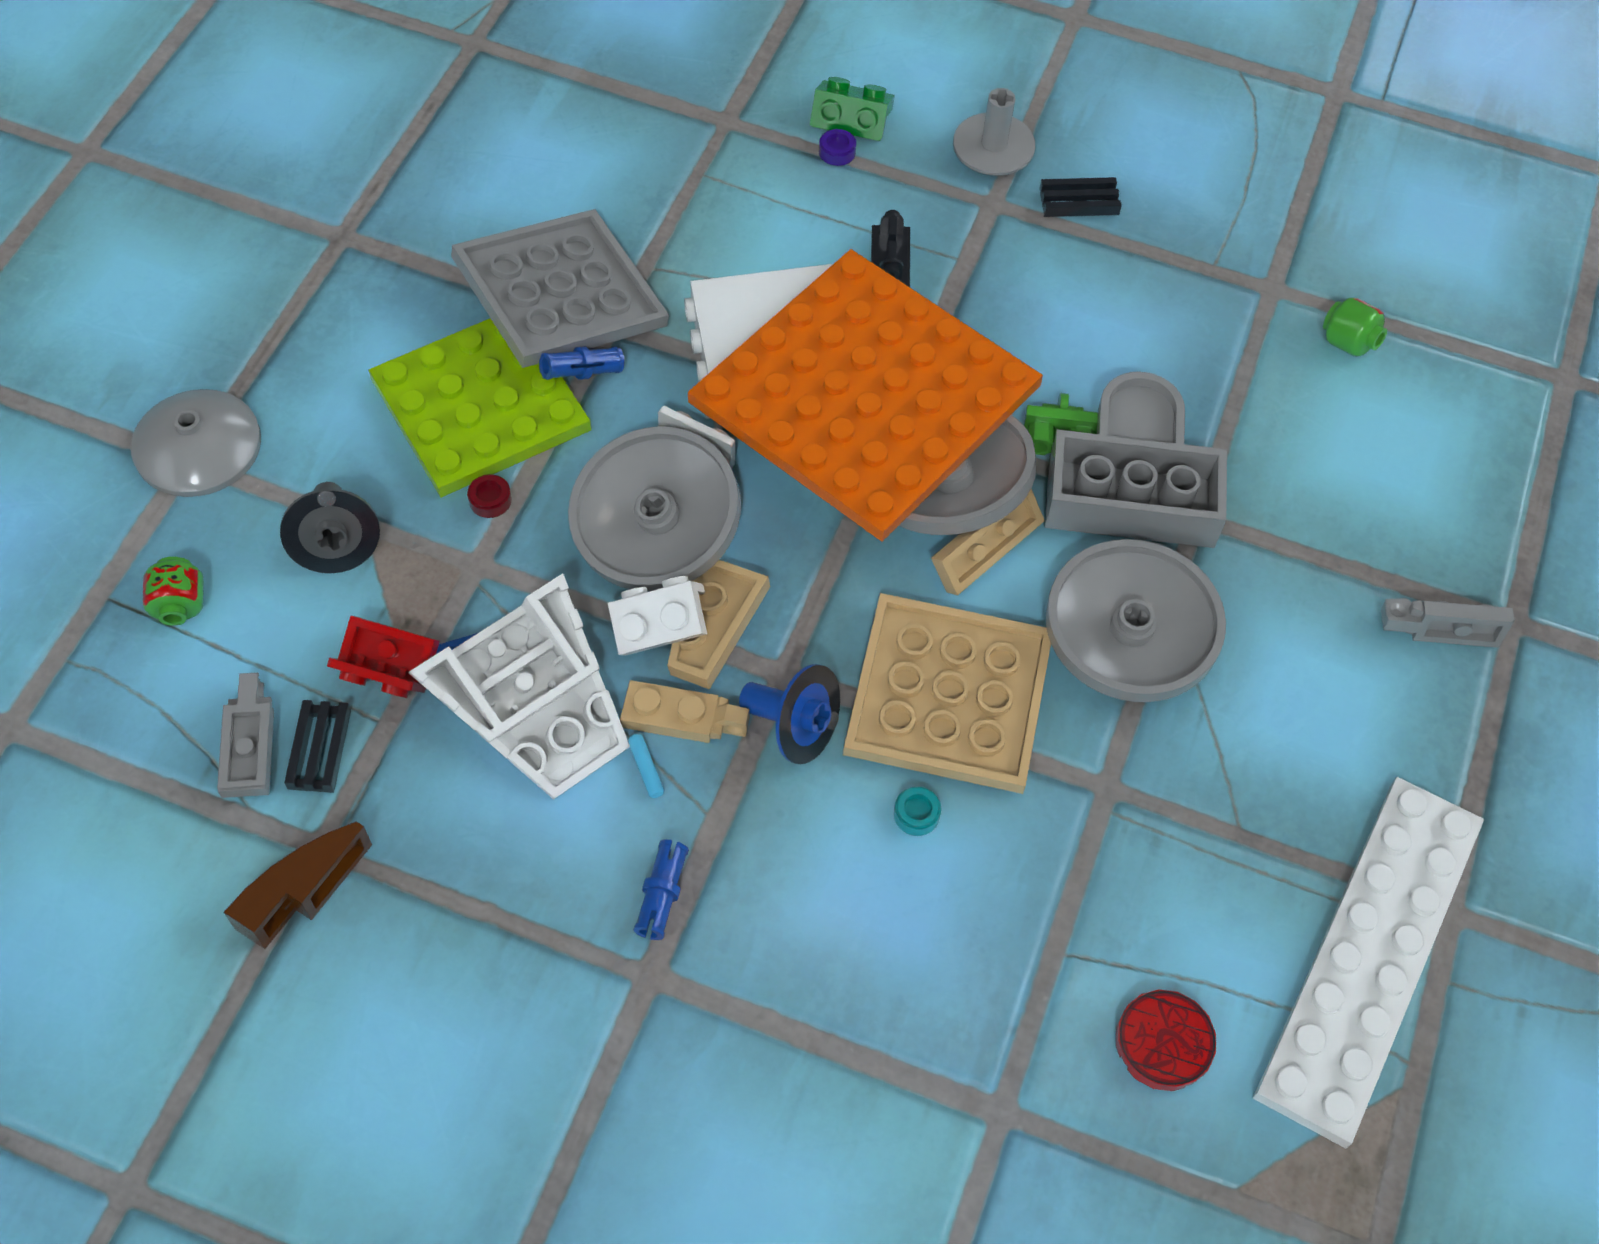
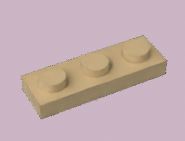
M1032 489L1022 503L1007 516L989 526L957 535L931 557L947 593L958 596L1045 521Z

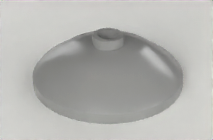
M210 389L185 391L162 400L142 417L132 436L131 456L141 477L153 488L174 496H203L232 485L251 468L260 450V427L249 406L231 394Z

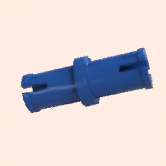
M586 346L575 347L573 352L542 353L539 360L541 375L546 380L575 376L578 380L589 379L592 374L621 373L624 368V355L619 347L589 350Z
M668 839L659 842V849L651 877L644 880L642 891L645 893L637 923L633 929L637 935L646 938L650 921L653 919L651 940H662L664 938V931L672 902L677 901L680 895L681 888L677 884L685 858L689 852L686 845L677 842L673 858L669 859L673 840Z

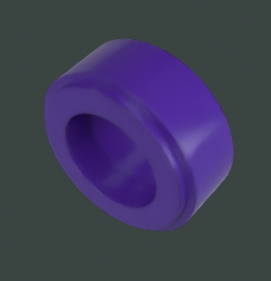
M843 129L826 131L819 140V156L827 164L834 166L846 165L855 158L856 139L850 132Z

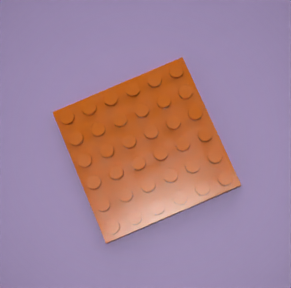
M850 249L688 391V403L883 542L1041 386L1043 375Z

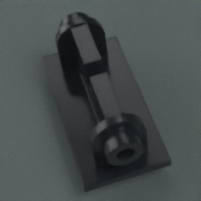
M889 210L881 218L880 225H872L871 262L910 287V227L904 226V219L898 211Z

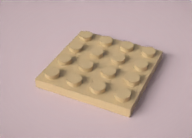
M880 593L845 739L843 755L1023 794L1026 787L1051 647L1047 627Z

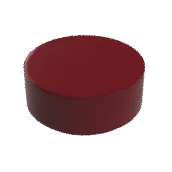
M492 474L480 476L473 480L468 487L467 496L470 508L480 517H498L504 514L511 505L512 497L509 484L500 476Z

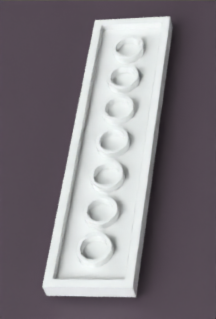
M1396 777L1385 797L1253 1099L1345 1149L1352 1144L1484 821L1483 818Z

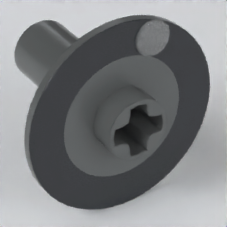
M322 482L312 492L299 497L287 508L280 524V538L286 553L300 566L319 573H340L361 565L373 554L380 538V525L375 511L363 498L342 490L336 483Z

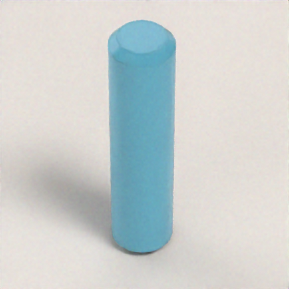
M639 733L633 734L629 737L628 743L649 797L658 798L664 793L663 785L643 735Z

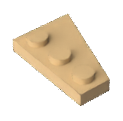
M718 560L708 571L692 580L704 586L705 593L699 595L707 635L672 643L667 665L670 675L709 690L771 587L768 576L722 560Z

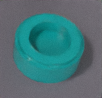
M911 787L899 794L895 802L894 819L902 831L910 835L922 836L932 832L938 825L941 815V803L931 790L924 787Z

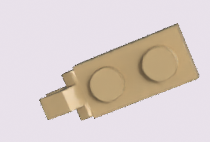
M630 680L620 722L625 729L710 743V739H721L722 733L746 737L750 715L749 709L729 704V699L718 697V695Z

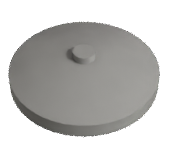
M1010 415L899 526L923 534L954 535L981 529L1007 516L1026 498L1036 476L1035 448L1028 430L1019 420Z
M675 427L643 428L612 440L596 452L583 467L575 481L569 500V527L577 549L587 564L602 578L626 589L647 587V591H654L663 588L662 581L688 576L689 581H692L716 564L730 546L738 528L741 513V496L736 477L727 459L707 439L688 430Z
M1133 539L1106 541L1076 554L1056 576L1046 606L1047 633L1051 645L1063 665L1088 687L1107 696L1132 702L1166 700L1187 692L1196 686L1212 669L1220 654L1226 634V618L1223 603L1208 576L1182 554L1149 541Z

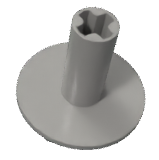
M1005 88L992 90L988 97L986 113L976 114L967 118L955 131L953 147L957 157L963 164L976 172L994 176L1010 175L1026 167L1034 156L1035 138L1031 130L1023 122L1012 117L1015 105V95L1012 91Z

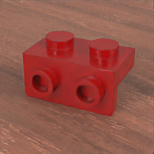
M350 616L338 659L329 657L327 667L341 670L339 674V679L365 686L368 678L383 683L381 687L382 692L407 698L409 691L425 693L426 688L410 675L409 671L436 655L440 641L360 617Z

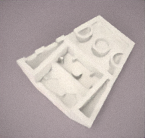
M563 573L526 596L520 607L453 650L448 646L409 671L410 675L553 800L630 747L610 693L606 690L599 673L600 667L594 652H591L582 629L583 623L577 609L574 608L568 592L569 587Z

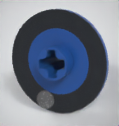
M812 664L801 669L789 682L785 691L755 682L747 683L741 691L739 706L749 709V714L775 721L776 740L783 757L795 764H806L821 754L829 743L838 724L840 689L836 676L828 667Z

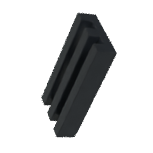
M1116 177L1041 179L1039 189L1044 217L1119 215L1122 205L1121 200H1118L1119 190L1116 189Z
M312 700L302 701L284 781L288 790L334 793L351 713L348 703L339 702L338 706H332L328 701H321L320 705H314ZM317 717L304 779H300L313 718ZM329 718H336L323 781L316 780Z

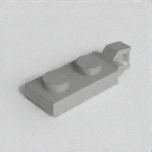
M1407 598L1386 599L1381 608L1383 630L1412 634L1413 641L1498 648L1515 621L1513 608L1494 607L1487 604L1469 605L1448 603L1446 601L1422 602L1421 600L1411 602Z
M258 672L240 673L238 699H228V704L223 705L217 785L218 793L222 798L269 795L274 709L271 697H264V683L260 681Z

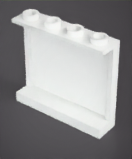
M833 264L690 281L691 298H684L687 322H694L695 329L690 330L693 354L700 353L702 360L696 361L698 382ZM714 421V427L722 430V426Z

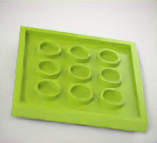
M491 318L368 369L373 384L440 498L470 485L473 480L480 476L493 475L591 431L590 419L562 377L550 380L544 379L539 369V363L522 368Z

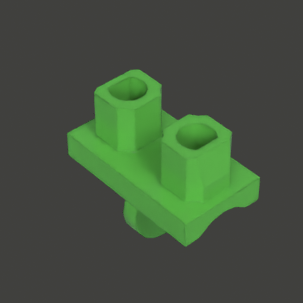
M1060 393L1057 405L1042 403V406L1027 405L1023 425L1031 435L1035 455L1045 456L1051 453L1057 429L1097 434L1098 413L1083 411V407L1069 406V394Z

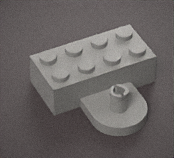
M1129 372L1119 375L1107 384L1102 393L1098 408L1097 434L1058 429L1056 431L1049 458L1045 528L1215 548L1226 522L1227 449L1184 444L1185 404L1180 392L1169 381L1147 372Z

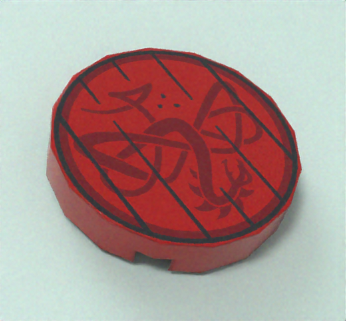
M1155 990L1139 995L1127 1005L1116 1026L1115 1046L1119 1057L1122 1056L1123 1062L1127 1065V1070L1136 1080L1152 1089L1176 1091L1192 1085L1209 1070L1216 1054V1032L1209 1015L1196 1001L1179 992Z

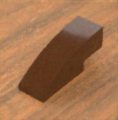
M356 821L330 831L299 847L272 865L246 887L223 912L234 929L266 949L296 911L312 920L372 846L365 827Z

